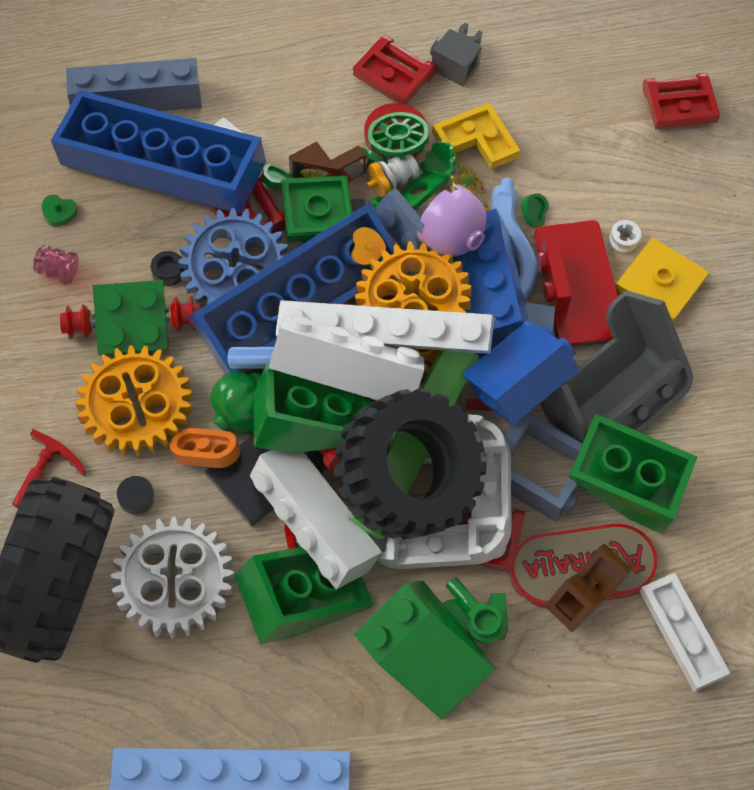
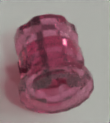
M44 244L36 252L33 270L40 275L45 273L47 277L52 279L59 278L60 283L67 285L76 274L79 257L75 252H69L66 255L65 251L58 248L53 250L51 246Z

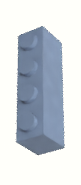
M197 58L66 68L67 96L70 105L78 91L81 90L158 111L202 108Z

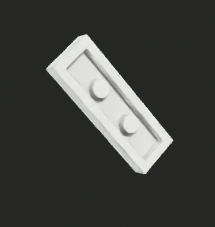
M670 574L643 586L640 594L693 692L727 678L730 671L676 574Z

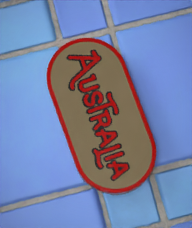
M608 524L538 534L527 538L517 547L510 579L515 591L522 598L524 596L527 600L531 601V604L546 608L545 605L568 578L577 574L601 545L606 544L633 569L607 600L626 598L640 593L641 588L651 582L657 569V554L651 540L642 531L626 524Z

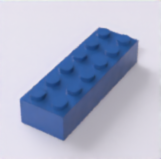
M81 90L78 91L51 139L60 165L227 211L234 207L238 214L242 213L266 163L261 137Z
M370 203L354 211L188 316L224 374L240 370L229 367L228 351L231 347L275 346L280 300L343 304L358 294L356 284L359 281H364L361 273L362 269L371 271L372 269L370 264H356L351 257L355 247L353 234L357 229L368 227L376 231L385 243V251L390 255L394 254L395 243ZM382 256L377 261L381 262Z

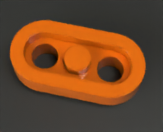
M187 428L175 435L170 442V449L176 461L184 465L224 468L233 464L241 453V448L235 435L228 431Z

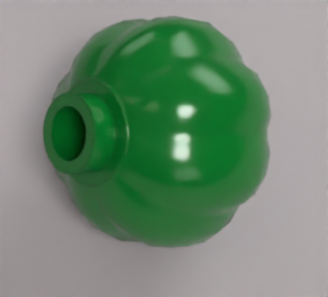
M252 370L249 375L242 371L229 372L223 375L214 385L210 396V403L215 413L212 421L222 431L230 432L233 430L243 434L254 433L253 393L261 377Z

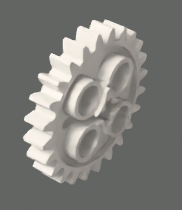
M172 517L168 527H164L162 521L157 519L156 530L153 531L145 524L142 525L144 536L140 538L131 533L129 536L133 546L121 545L119 547L125 559L118 558L113 560L115 568L120 570L111 574L113 583L120 584L112 589L115 598H122L117 603L120 611L130 609L126 615L130 623L140 618L138 626L142 632L150 625H153L155 637L161 634L163 628H167L171 639H174L177 628H182L185 635L190 636V625L194 623L199 629L204 630L203 618L206 616L216 621L217 616L214 607L222 609L227 607L226 601L221 595H232L233 593L232 586L225 583L235 580L234 571L227 569L233 565L231 556H224L227 552L226 544L216 545L218 541L216 532L205 536L206 526L203 523L193 530L190 518H187L183 527L178 526L176 517ZM176 546L175 565L178 571V575L175 576L176 606L169 608L171 589L168 579L171 578L172 570L170 549ZM191 553H197L202 556L195 564L183 562L184 558ZM153 554L164 556V559L157 565H148L146 563L148 557ZM194 588L201 591V594L195 600L188 601L182 598V595L188 589ZM158 589L163 592L160 599L150 602L144 599L145 595L151 590Z

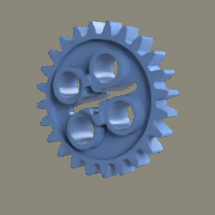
M232 207L230 215L225 217L219 209L217 210V219L214 221L207 214L204 216L206 226L202 227L197 223L193 224L196 236L191 234L185 235V240L190 246H180L181 255L187 257L178 260L179 268L187 269L180 276L182 281H191L186 286L188 294L198 291L195 296V303L207 300V304L239 285L238 282L241 278L251 277L259 271L255 267L262 266L266 268L283 257L281 255L288 252V245L278 244L282 240L281 232L271 234L273 230L272 221L264 226L261 225L262 214L259 213L252 220L249 219V209H245L240 217L237 216L235 208ZM218 238H226L231 242L226 248H217L213 245L214 241ZM258 245L264 249V252L258 256H251L246 250L250 246ZM210 254L214 258L206 259L205 255ZM234 258L240 259V262H237L235 267L229 266V263H232ZM211 269H218L223 273L222 277L217 280H209L205 277V274Z

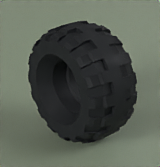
M54 476L51 480L36 478L29 482L0 554V652L38 663L41 659L56 661L63 655L114 516L115 510L112 504L101 499L99 492Z

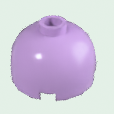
M459 184L454 185L457 190L452 193L445 189L437 195L420 219V222L425 225L423 233L417 230L419 241L427 245L429 250H434L442 256L452 254L453 257L466 254L470 250L473 251L482 244L485 237L484 231L487 215L484 207L471 191Z

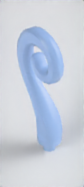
M503 178L501 185L494 187L492 190L490 208L491 210L497 208L509 231L513 253L520 265L519 279L524 300L526 301L537 283V262L530 243L516 221L518 192L513 189L514 180Z

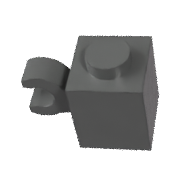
M467 23L460 26L458 33L449 29L442 39L437 38L430 50L432 63L437 65L436 73L462 87L479 67L482 49L480 45L482 31L479 30L475 36H467L469 26Z

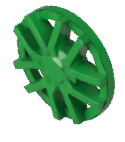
M406 112L390 113L381 116L370 125L368 129V142L372 151L375 150L386 155V159H390L391 156H400V160H404L405 155L424 150V145L429 143V128L427 123L415 114ZM399 119H405L403 122L397 121Z

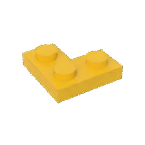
M490 102L432 126V134L437 142L450 143L455 153L476 146L490 170L516 160L520 156L519 147Z

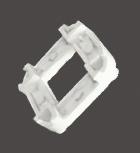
M468 415L467 422L473 421L478 429L474 433L477 441H483L485 452L481 453V461L487 463L486 474L480 476V481L484 482V488L481 496L473 498L476 501V506L472 510V519H468V524L455 525L442 532L405 540L401 537L393 539L385 537L378 540L368 533L382 551L377 559L379 564L393 569L476 565L499 558L504 554L512 527L511 453L508 443L498 427L484 420L483 416ZM429 454L423 464L432 463Z

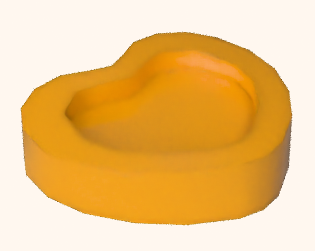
M374 162L368 166L371 181L367 182V186L369 189L374 187L375 191L384 197L391 191L390 183L384 175L381 166Z
M364 227L357 229L353 234L355 247L351 257L356 264L368 265L371 258L378 260L382 256L381 251H385L386 247L382 237L376 231Z

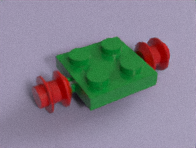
M155 280L92 285L95 314H91V311L85 304H82L80 312H73L70 306L67 305L66 313H60L62 334L67 333L69 340H72L74 334L82 332L85 339H88L93 328H96L98 355L115 354V349L117 348L122 354L128 353L129 346H133L135 353L141 352L144 346L148 347L149 352L169 350L167 322H170L171 319L172 326L178 332H180L184 324H190L193 331H195L196 329L188 316L201 309L200 302L194 303L193 296L190 297L189 302L186 304H181L178 298L175 297L169 310V308H166L164 281Z

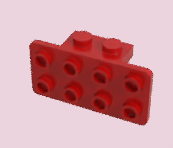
M595 220L537 227L534 231V240L537 248V268L544 278L543 293L545 301L549 302L550 306H555L554 326L558 340L563 337L571 346L609 342L613 339V336L606 321V314L609 305L618 295L600 224Z

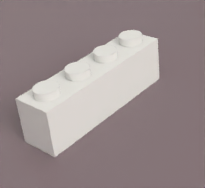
M294 315L292 317L283 316L269 368L379 400L400 390L408 389L412 392L418 389L424 372V357L419 356V353L411 348H392L385 346L377 338L365 336L362 339L348 335V332L340 327H321L313 324L306 317Z
M274 450L261 454L250 477L257 490L262 492L274 507L277 516L287 524L296 536L299 545L309 553L318 565L321 574L337 590L370 572L382 551L365 530L349 520L352 513L304 452L288 454Z

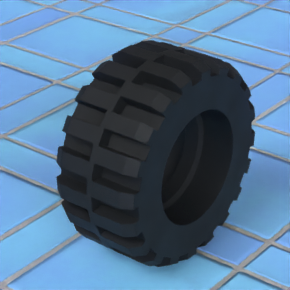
M408 389L400 390L360 409L352 416L353 421L346 424L342 430L341 437L345 441L338 443L335 450V456L341 458L340 464L334 466L335 478L341 477L343 487L338 488L342 499L348 497L352 505L348 509L355 518L364 516L366 519L363 525L371 531L382 529V536L392 539L401 537L403 540L415 539L454 527L463 520V515L470 514L476 506V501L473 498L481 496L484 488V482L480 481V476L485 475L487 463L481 461V453L485 452L483 441L478 442L474 433L478 429L473 421L467 422L463 416L466 412L458 404L452 407L449 406V398L439 393L431 397V392L424 389H416L412 392ZM396 431L406 432L416 437L426 447L431 457L433 480L428 493L423 499H416L404 493L395 484L389 473L387 448L391 437Z

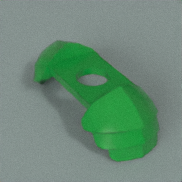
M433 143L431 150L426 153V160L419 165L423 173L400 192L414 210L420 207L443 185L448 183L455 174L458 161H456V153L450 143ZM428 187L425 192L419 195H411L417 188ZM372 196L370 198L374 209L384 197Z

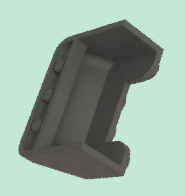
M626 290L609 305L606 321L613 339L580 365V371L540 403L545 415L563 433L583 443L595 413L642 433L688 393L693 383V372L664 301Z

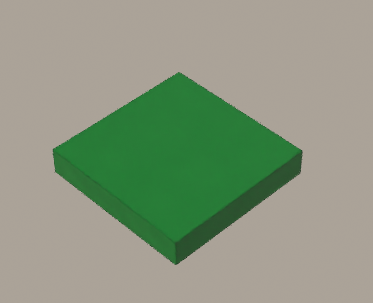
M347 175L281 179L287 242L308 241L353 213Z

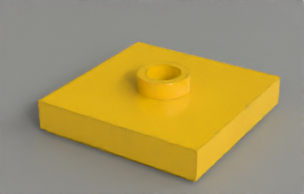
M652 237L616 283L615 287L621 294L627 290L664 301L674 323L707 279L709 271Z

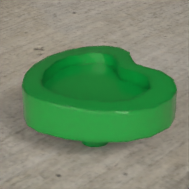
M361 147L366 154V158L369 159L366 168L374 162L383 161L388 164L386 158Z
M270 163L264 166L261 173V180L271 189L280 188L281 179L294 178L285 169Z
M540 193L527 195L521 201L523 217L530 227L537 228L543 226L545 214L549 210L547 199Z
M54 194L45 197L41 206L45 220L53 227L62 226L70 222L77 215L78 211L76 202L71 199L62 200Z

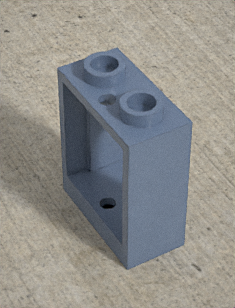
M527 413L513 426L511 425L504 435L510 448L511 459L527 435L574 462L582 446L581 442L531 413ZM511 470V495L557 522L562 512L569 515L580 497L575 493L580 485L571 479L568 480L557 497Z

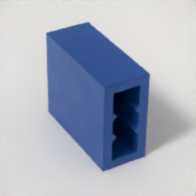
M527 320L491 350V354H485L463 372L462 375L477 398L513 426L580 371L573 359L576 352L566 339L562 337L558 340L546 326L543 325L540 328Z

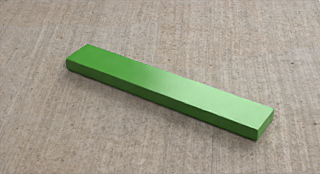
M440 350L419 389L429 390L431 397L439 393L449 398V406H454L466 383L462 373L476 363L479 356L470 352ZM396 431L387 448V466L395 484L404 493L408 494L429 453L416 437L406 432ZM351 514L349 518L351 522L378 540L385 538L381 534L382 529L371 531L363 525L366 519L364 516L355 518Z

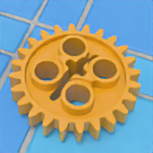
M409 241L407 250L404 251L395 244L394 254L392 255L382 250V261L379 262L371 258L370 265L372 271L362 269L361 273L364 281H359L356 284L359 293L355 295L357 306L428 310L429 308L432 311L466 313L465 310L471 308L470 298H468L472 296L471 285H468V273L463 272L462 262L453 263L452 254H445L441 257L434 250L431 252L427 251V245L424 243L421 244L419 249H414L412 242ZM411 271L419 272L418 274L413 276L405 275ZM436 291L446 292L445 294L440 296L432 295V293ZM387 295H394V296H395V297H394L393 299H391V300H383V299H382L384 296H387Z
M129 346L127 355H122L121 351L117 348L115 349V358L112 360L103 354L102 360L104 365L100 367L92 363L90 367L94 375L83 374L82 380L86 386L77 387V393L82 398L75 401L77 410L81 411L77 415L80 423L85 424L83 428L86 435H93V440L97 446L105 441V446L109 453L116 446H119L121 456H125L129 448H134L136 456L139 457L142 447L145 446L153 454L155 453L154 443L157 442L167 447L166 436L168 434L173 437L179 432L176 425L185 427L188 425L187 419L183 414H192V407L188 402L193 400L192 390H189L191 387L189 378L183 377V367H175L172 356L163 361L161 350H157L153 356H150L147 346L143 347L140 354H135L133 346ZM124 375L130 376L146 421L144 427L139 425L123 380ZM144 377H153V380L148 383L139 382ZM111 388L120 389L115 394H105V392ZM156 406L165 408L160 413L154 414L149 412ZM121 418L131 419L125 425L115 424Z

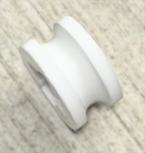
M621 220L615 223L609 236L611 248L620 254H629L635 251L641 238L639 226L629 220ZM624 233L629 234L630 239L627 238L626 241L620 239V235L623 236Z

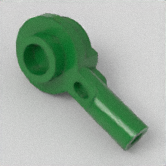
M457 577L451 579L446 584V588L468 613V631L472 638L483 644H490L500 640L506 630V619L503 613L496 607L488 606L485 602L478 603Z

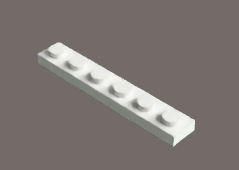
M280 300L276 336H278L283 316L292 317L298 315L310 319L313 324L321 327H340L346 330L348 335L362 339L365 336L377 338L385 346L491 354L494 317L490 314Z

